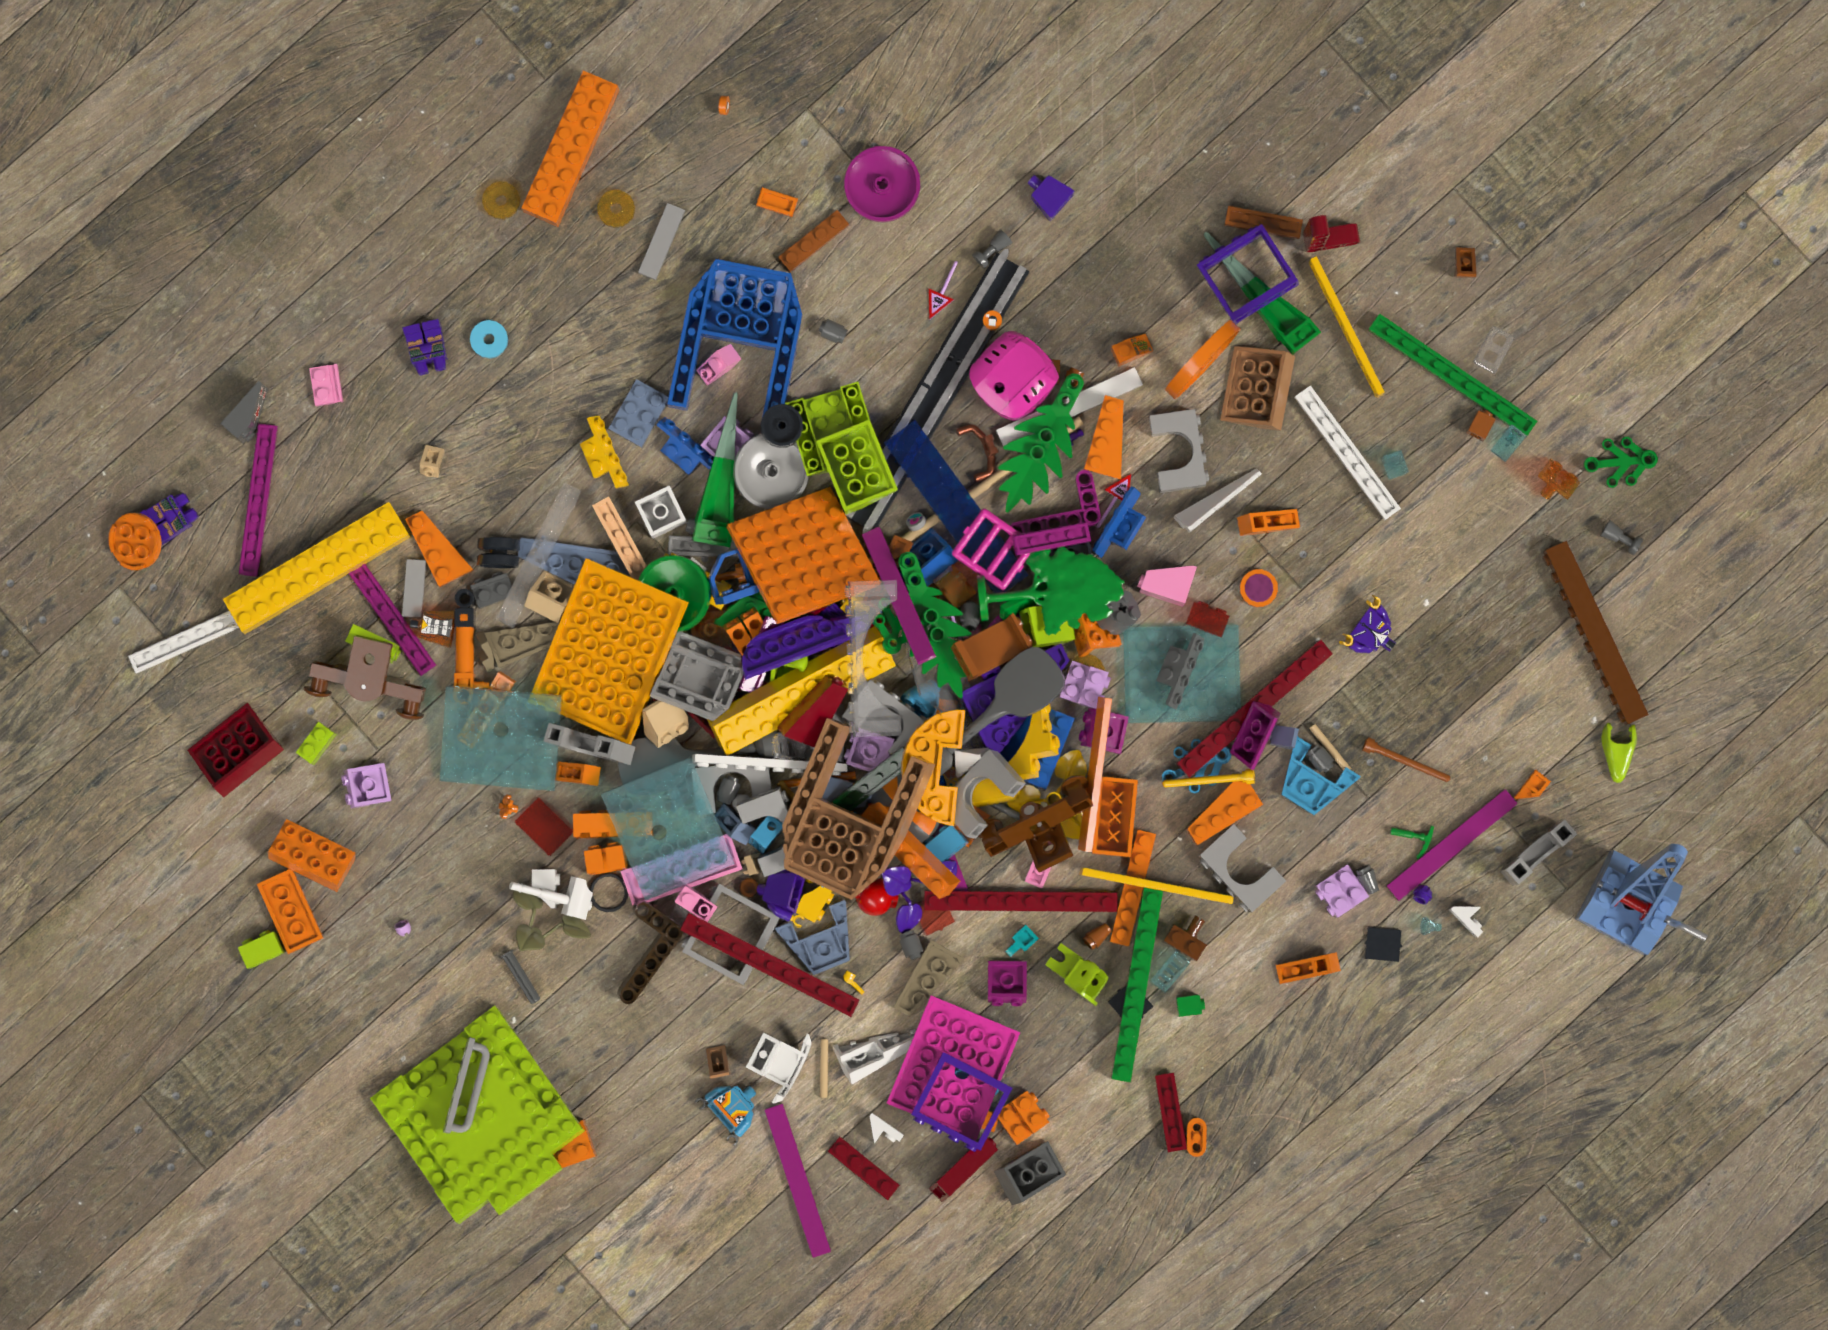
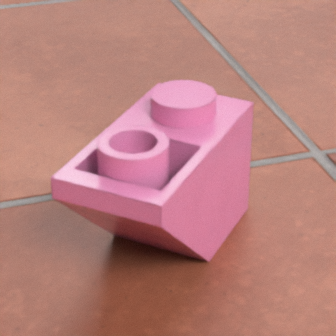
M729 344L712 354L696 371L706 385H709L731 370L741 358L733 346Z
M687 884L684 885L675 899L677 904L706 922L709 921L718 907Z

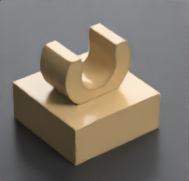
M761 853L744 857L745 860L740 862L747 866L748 870L744 871V874H749L750 876L762 873L757 860Z

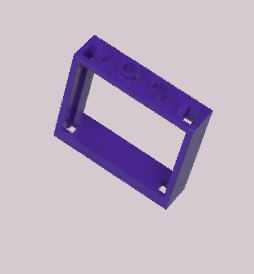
M1262 224L1251 227L1247 234L1232 239L1231 244L1226 247L1223 245L1217 248L1215 254L1210 257L1208 255L1203 257L1199 264H1197L1203 278L1230 320L1235 324L1299 285L1298 279ZM1262 237L1288 278L1233 312L1207 270L1254 240Z
M943 1052L911 1115L915 1116L913 1118L914 1121L922 1125L925 1122L932 1125L931 1130L939 1134L942 1131L949 1134L948 1138L958 1143L961 1140L966 1143V1148L974 1152L977 1149L981 1151L1012 1087ZM945 1062L1004 1092L978 1142L919 1112Z

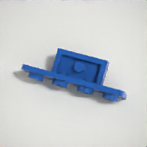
M664 417L658 421L656 425L670 436L660 450L689 475L693 473L700 462L709 470L711 469L714 456L706 452L700 444L693 441L688 433L680 430L672 420Z
M1131 486L1126 491L1121 504L1115 509L1110 522L1105 525L1104 532L1095 542L1092 551L1098 557L1102 558L1111 542L1127 550L1145 521L1146 517L1132 509L1141 495L1135 487Z

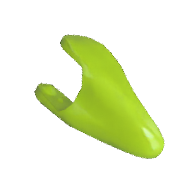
M1606 723L1601 735L1602 746L1611 778L1614 782L1620 783L1628 772L1636 747L1635 724H1631L1629 727L1630 743H1614L1611 740V723Z

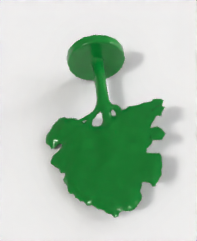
M1065 547L1057 548L1052 557H1049L1050 549L1033 552L1026 559V564L1034 572L1033 584L1027 589L986 593L985 576L977 575L981 621L989 620V603L1031 599L1036 604L1042 605L1041 611L1045 624L1044 631L1047 635H1056L1061 631L1059 627L1066 621L1068 626L1078 629L1080 626L1078 619L1084 613L1087 614L1090 621L1094 622L1107 618L1113 612V610L1108 608L1107 604L1112 601H1119L1124 595L1122 589L1124 580L1115 575L1108 568L1107 564L1095 558L1092 554L1080 552L1075 555L1074 552L1069 551ZM1045 582L1047 584V589L1036 591L1040 583Z

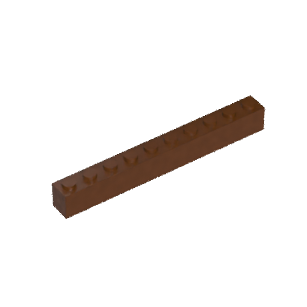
M1564 541L1543 552L1544 556H1542L1546 566H1550L1553 572L1551 573V578L1555 584L1558 583L1561 589L1559 591L1560 597L1563 601L1566 600L1569 606L1567 608L1568 614L1577 623L1575 625L1576 631L1585 640V643H1583L1587 653H1591L1594 659L1592 660V665L1596 671L1599 670L1602 676L1600 678L1601 684L1610 693L1608 698L1612 706L1615 705L1618 710L1616 713L1620 723L1628 725L1649 715L1568 542Z

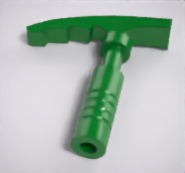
M1430 826L1426 836L1425 833L1418 834L1410 830L1391 827L1390 835L1410 839L1418 838L1421 841H1425L1422 850L1416 856V859H1419L1431 842L1434 826Z

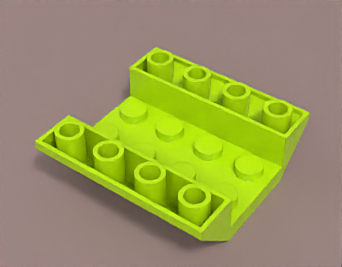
M859 382L841 386L839 390L804 400V398L785 403L794 407L803 420V430L797 445L807 476L829 473L816 442L817 440L870 419Z

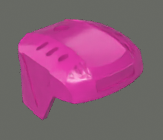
M1016 331L1005 332L995 339L977 361L973 363L969 372L972 385L980 399L996 414L1012 421L1022 419L1038 408L1059 379L1058 372L1046 353L1028 337ZM1003 344V345H1005L1007 348L1004 349V348H1002L1000 345ZM993 351H996V352L999 353L1000 355H999V356H996V355L993 354L992 352H993ZM986 359H989V360L992 361V363L990 364V363L986 362L985 360H986ZM1039 380L1042 381V383L1044 384L1043 386H1040L1038 382ZM1032 387L1036 390L1037 395H1034L1032 392ZM996 388H1004V390L1002 393L998 394L996 392ZM1024 395H1026L1030 400L1029 403H1027V401L1023 397Z

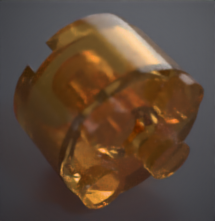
M954 564L932 580L937 589L942 591V595L957 609L977 593Z

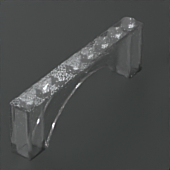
M897 580L849 581L848 586H845V597H848L849 603L845 607L846 617H849V624H846V635L850 636V644H847V655H850L847 673L851 675V683H848V694H851L852 701L848 704L849 714H852V721H849V732L853 733V737L901 735V716L886 708L873 694L865 677L862 660L864 641L870 625L886 606L897 600Z

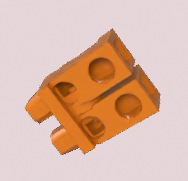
M755 607L740 615L750 634L747 633L738 617L723 625L742 657L748 643L759 635L763 620Z

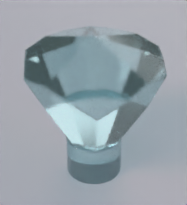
M1428 917L1422 918L1420 924L1422 935H1427L1433 931H1441V924L1434 923Z

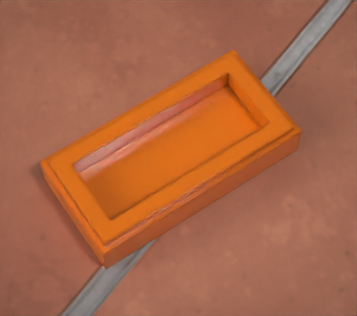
M762 187L756 206L793 217L798 198Z

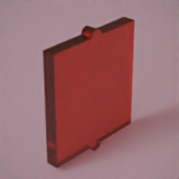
M924 900L917 903L922 909L920 923L927 936L938 930L942 931L944 927L955 922L950 911L924 910Z

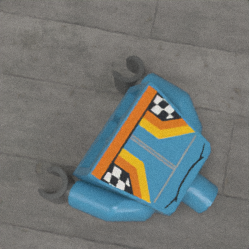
M721 1086L708 1092L705 1098L696 1099L695 1103L702 1100L704 1105L699 1109H704L708 1106L731 1132L727 1137V1141L730 1137L736 1139V1142L732 1145L735 1146L739 1141V1137H742L751 1126L754 1104L750 1099L756 1095V1092L751 1086H748L743 1091L738 1086L733 1088L731 1086Z

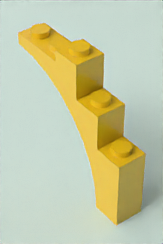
M1050 704L1032 714L1030 727L1024 742L1008 762L1023 780L1039 777V758L1059 755V738L1050 732L1052 730V724L1049 720ZM985 779L974 788L972 804L976 807L1019 800L1020 791L1014 797L1006 796L992 780Z

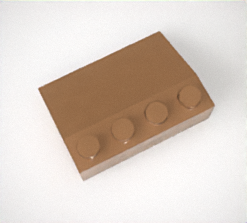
M1234 346L1220 420L1281 431L1295 356L1287 351Z

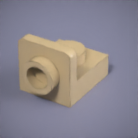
M429 445L425 446L420 461V474L427 477H439V468L444 456V449Z

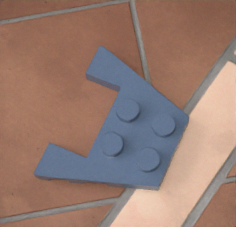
M845 900L829 906L836 926L802 940L798 939L792 922L775 928L777 933L813 975L850 961Z

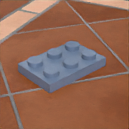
M636 379L608 429L642 448L666 407L669 397Z

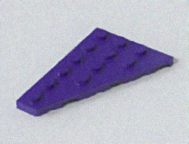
M1062 644L1045 651L1054 659L1061 671L1070 661ZM998 674L963 691L961 700L972 722L986 710L995 698L994 682ZM1007 714L987 725L978 732L984 747L1001 753L1027 717Z

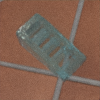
M1175 949L1150 981L1166 993L1189 966L1190 960ZM1176 958V959L1179 960L1183 965L1180 966V965H1179L1178 963H1176L1173 959ZM1171 964V965H1172L1173 967H1175L1178 971L1175 972V971L1172 970L1168 965ZM1166 970L1169 974H1171L1173 976L1172 979L1168 977L1165 973H1163V971ZM1161 976L1168 984L1165 985L1158 977Z

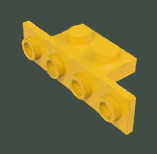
M600 416L588 417L587 421L594 436L580 443V446L594 479L609 472L615 488L629 486L627 476L620 465L619 457L612 446V440L605 429L604 421Z

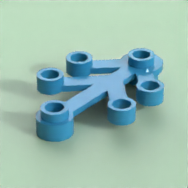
M1194 739V740L1191 742V748H1194V747H1193V743H1194L1195 741L1201 742V740H1199V739ZM1227 746L1221 751L1225 752V757L1220 758L1218 754L1215 755L1196 772L1195 777H1203L1207 765L1214 763L1211 774L1208 776L1218 775L1222 764H1226L1231 759L1230 748ZM1176 747L1173 750V755L1176 758H1182L1188 753L1182 747ZM1177 749L1182 750L1183 754L1181 756L1176 755L1175 751ZM1181 769L1176 771L1166 770L1161 778L1163 782L1166 780L1167 774H1171L1173 779L1182 777L1185 774ZM1190 785L1189 791L1193 794L1198 793L1200 791V785H1197V791H1192Z

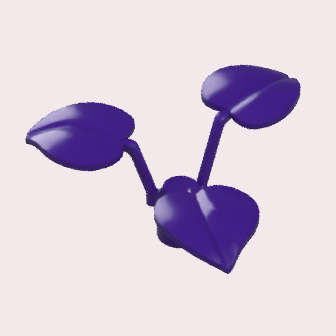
M941 861L956 876V861ZM894 866L886 868L885 872L881 875L886 893L891 896L901 894L907 901V905H902L896 914L898 931L903 934L913 929L922 917L921 906L917 903L911 904V900L905 894V891L911 888V881L922 882L917 878L911 877L909 868Z

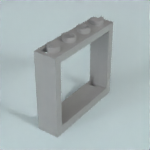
M721 884L718 887L714 886L709 894L712 897L710 900L712 903L716 904L723 892L771 918L755 946L764 950L780 918ZM692 936L685 938L681 946L684 948L683 953L742 985L746 983L753 967L746 964L740 976L692 951L691 948L696 938Z

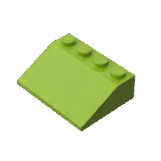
M870 419L816 441L846 515L860 510L898 490Z

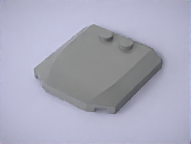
M677 632L650 697L714 721L730 708L742 680L741 655L686 633Z

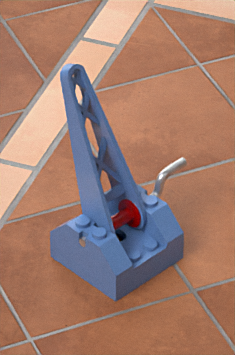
M1675 843L1668 845L1642 864L1631 860L1615 850L1610 851L1575 920L1642 955L1650 953L1661 937L1666 925L1681 929L1702 941H1705L1708 936L1684 922L1671 918L1683 888L1682 885L1674 882L1673 879L1684 863L1688 853L1685 847ZM1674 857L1676 862H1667L1666 858ZM1664 868L1667 877H1664L1652 870ZM1623 904L1633 908V910H1627Z

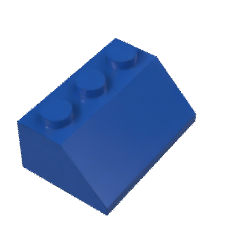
M932 528L917 539L910 550L918 559L927 587L958 561V559L952 556L953 549ZM906 558L905 564L909 565L911 561L909 558ZM899 571V572H900V575H901V577H902V579H903V582H904V584H905V581H904V578H903V576H902V573H901V571ZM912 576L911 582L916 583L917 578Z

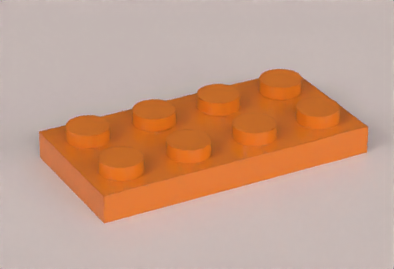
M288 869L257 884L287 954H291L324 939L294 871Z

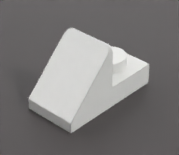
M1453 906L1449 909L1475 938L1483 933L1480 929L1482 925L1475 918L1473 920L1470 919L1481 907Z
M872 1113L870 1115L874 1143L883 1131L886 1132L885 1137L895 1142V1140H898L900 1142L904 1134Z

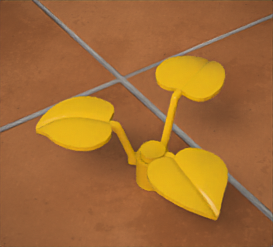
M1073 750L1059 758L1055 767V775L1058 778L1064 779L1063 782L1075 775L1085 777L1087 773L1086 762L1080 750ZM1025 785L1020 790L1019 800L1010 801L1007 804L1020 812L1021 807L1025 803L1030 801L1039 804L1047 802L1050 805L1063 798L1060 793L1061 785L1057 791L1049 793L1044 799H1040L1041 793L1038 788L1033 785ZM1083 812L1061 822L1066 837L1079 840Z

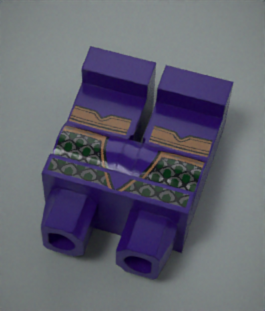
M439 319L423 322L422 327L419 323L402 327L412 365L416 368L419 376L429 373L427 364L434 363L436 371L446 370V360L448 358Z
M185 493L176 496L170 495L151 508L140 512L154 521L159 529L162 545L184 532L187 528L192 527V523L199 518L194 508L186 512L183 510L182 507L190 502Z

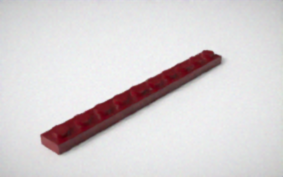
M1319 639L1185 754L1176 764L1190 778L1238 736L1253 701L1271 706L1275 705L1333 653Z
M924 890V910L1117 912V892L952 891L950 895L939 899L931 890Z
M690 913L687 914L679 929L852 1017L860 1001Z

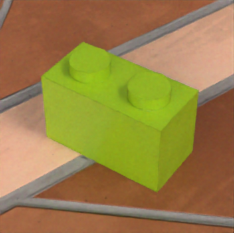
M318 722L296 753L310 764L315 765L337 734L321 722Z
M267 930L260 933V938L253 940L249 938L241 942L242 946L238 947V950L247 969L256 967L285 953L276 932Z

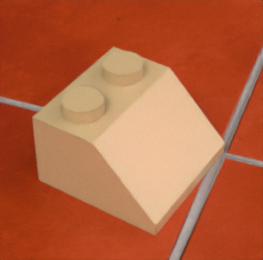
M544 570L530 589L524 606L559 623L575 585Z
M660 700L643 709L644 735L658 748L669 743L678 735L684 734L689 729L688 716L683 709Z

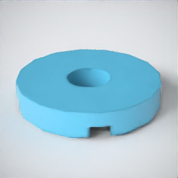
M482 321L471 331V347L483 358L491 359L498 357L507 348V332L496 321ZM486 335L494 336L492 344L484 343Z

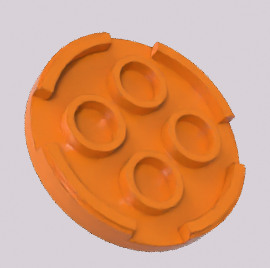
M134 512L122 515L112 524L109 532V547L111 553L113 552L121 566L130 570H141L151 566L159 557L162 545L161 535L151 518L142 513Z

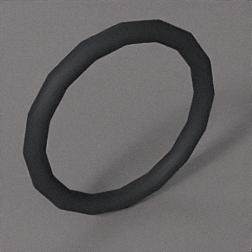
M603 873L591 882L589 890L593 892L594 885L598 880L604 877H613L622 883L625 894L624 898L614 908L601 907L596 903L593 894L591 902L600 911L615 912L623 907L629 894L623 878L614 873Z

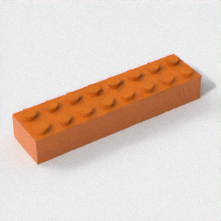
M583 70L522 205L524 213L559 227L620 91L618 85Z

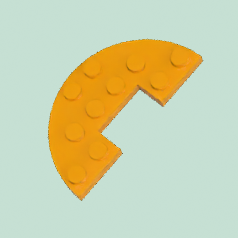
M965 710L944 711L924 721L909 738L901 762L902 777L911 756L920 757L935 764L917 809L930 819L954 826L958 787L939 785L943 747L962 749Z

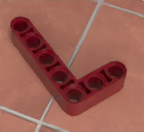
M1326 215L1310 218L1303 232L1306 252H1316L1361 243L1356 223L1329 227Z

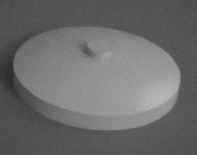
M758 434L742 445L734 461L733 475L737 489L747 501L761 508L771 509L798 499L808 483L809 476L806 475L797 442L788 448H776L767 443L762 434Z

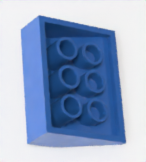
M1051 709L1049 720L1052 724V730L1050 732L1059 738V755L1039 758V777L1024 780L1025 783L1046 791L1075 718ZM1032 715L1027 716L1009 743L1001 751L1000 754L1007 762L1013 758L1024 742Z

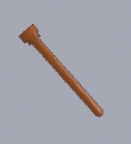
M1367 737L1363 745L1362 751L1369 754L1370 752L1379 753L1442 781H1450L1448 774L1378 745L1375 739Z

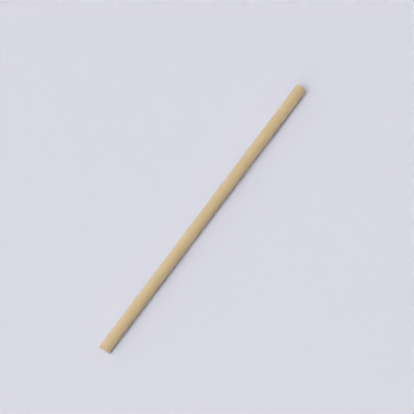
M1079 416L1073 419L1075 424L1074 430L1083 425ZM1066 425L1069 434L1074 431ZM998 470L926 519V524L923 528L917 531L910 530L901 538L913 541L1013 472ZM871 557V558H869V561H870L872 567H874L875 564H874V561H873V559H872V557Z

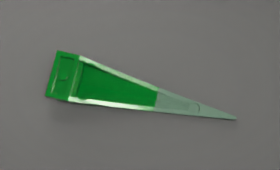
M1204 233V237L1214 251L1221 247L1209 233ZM1232 255L1222 260L1250 301L1271 289ZM1282 297L1277 298L1257 311L1278 342L1281 341L1292 355L1321 333L1308 316Z
M737 392L733 393L696 514L692 541L725 547L731 546L732 537L727 529V525L734 522L733 466L735 459Z

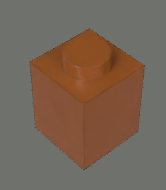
M1486 410L1478 411L1466 433L1483 442L1496 419L1492 417L1493 414Z

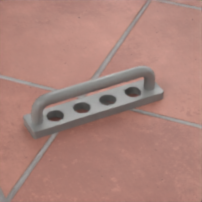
M469 1037L467 1039L443 1133L449 1134L451 1131L463 1133L469 1130L472 1125L490 1057L488 1048L485 1045L476 1043L475 1038ZM472 1050H476L482 1053V1058L465 1122L463 1125L453 1124Z

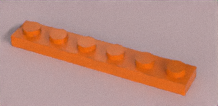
M1137 830L1126 876L1146 878L1156 834ZM1124 884L1110 942L1129 947L1143 887Z

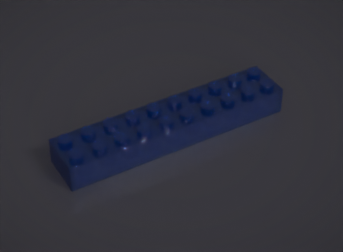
M914 420L883 444L953 540L958 544L964 535V530L967 526L970 527L981 509L916 420ZM985 518L962 550L964 555L970 559L993 527L988 519ZM999 534L995 536L977 562L985 570L1005 544ZM1011 550L1008 551L992 574L1001 581L1017 560ZM1024 568L1017 572L1005 590H1000L986 579L985 583L992 593L1006 592L1027 577L1028 573Z

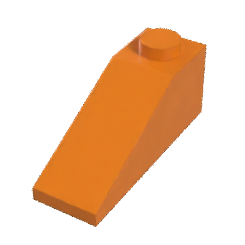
M1297 509L1249 513L1237 517L1240 536L1300 528Z
M1337 952L1276 965L1280 984L1341 971Z

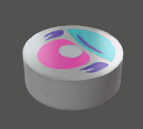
M916 512L907 518L906 524L911 531H917L924 527L926 519L922 513Z

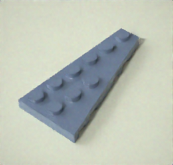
M528 538L520 539L519 558L575 585L586 558L630 576L617 551Z

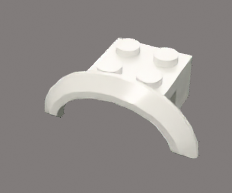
M766 1033L762 1034L746 1068L782 1085L772 1103L782 1101L786 1097L799 1075L812 1044L809 1034L806 1035L803 1041L801 1051Z

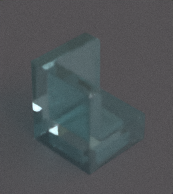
M1401 450L1381 458L1389 480L1409 472Z

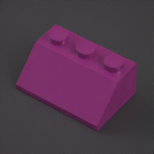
M1253 701L1230 753L1248 768L1254 770L1281 713L1271 705Z

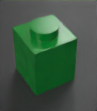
M1200 995L1176 998L1178 1017L1202 1014V1010H1205L1204 998L1200 999Z

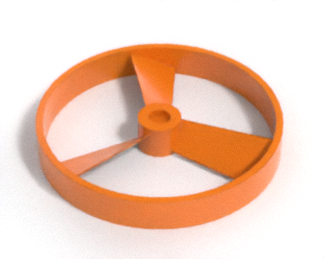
M1232 320L1226 322L1181 368L1167 385L1165 391L1174 399L1182 395L1221 355L1241 329Z

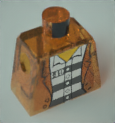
M424 611L422 619H411L410 629L420 631L419 638L451 649L455 611Z

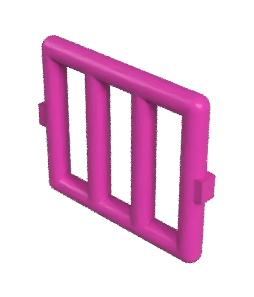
M985 508L979 512L970 527H966L963 537L952 551V556L979 575H984L986 580L1000 590L1007 588L1017 572L1023 569L1024 562L1031 554L1020 555L1002 581L992 575L1013 546L1012 536L1021 535V533ZM986 518L994 523V526L970 559L961 551ZM1000 529H1002L1010 537L985 570L977 562Z

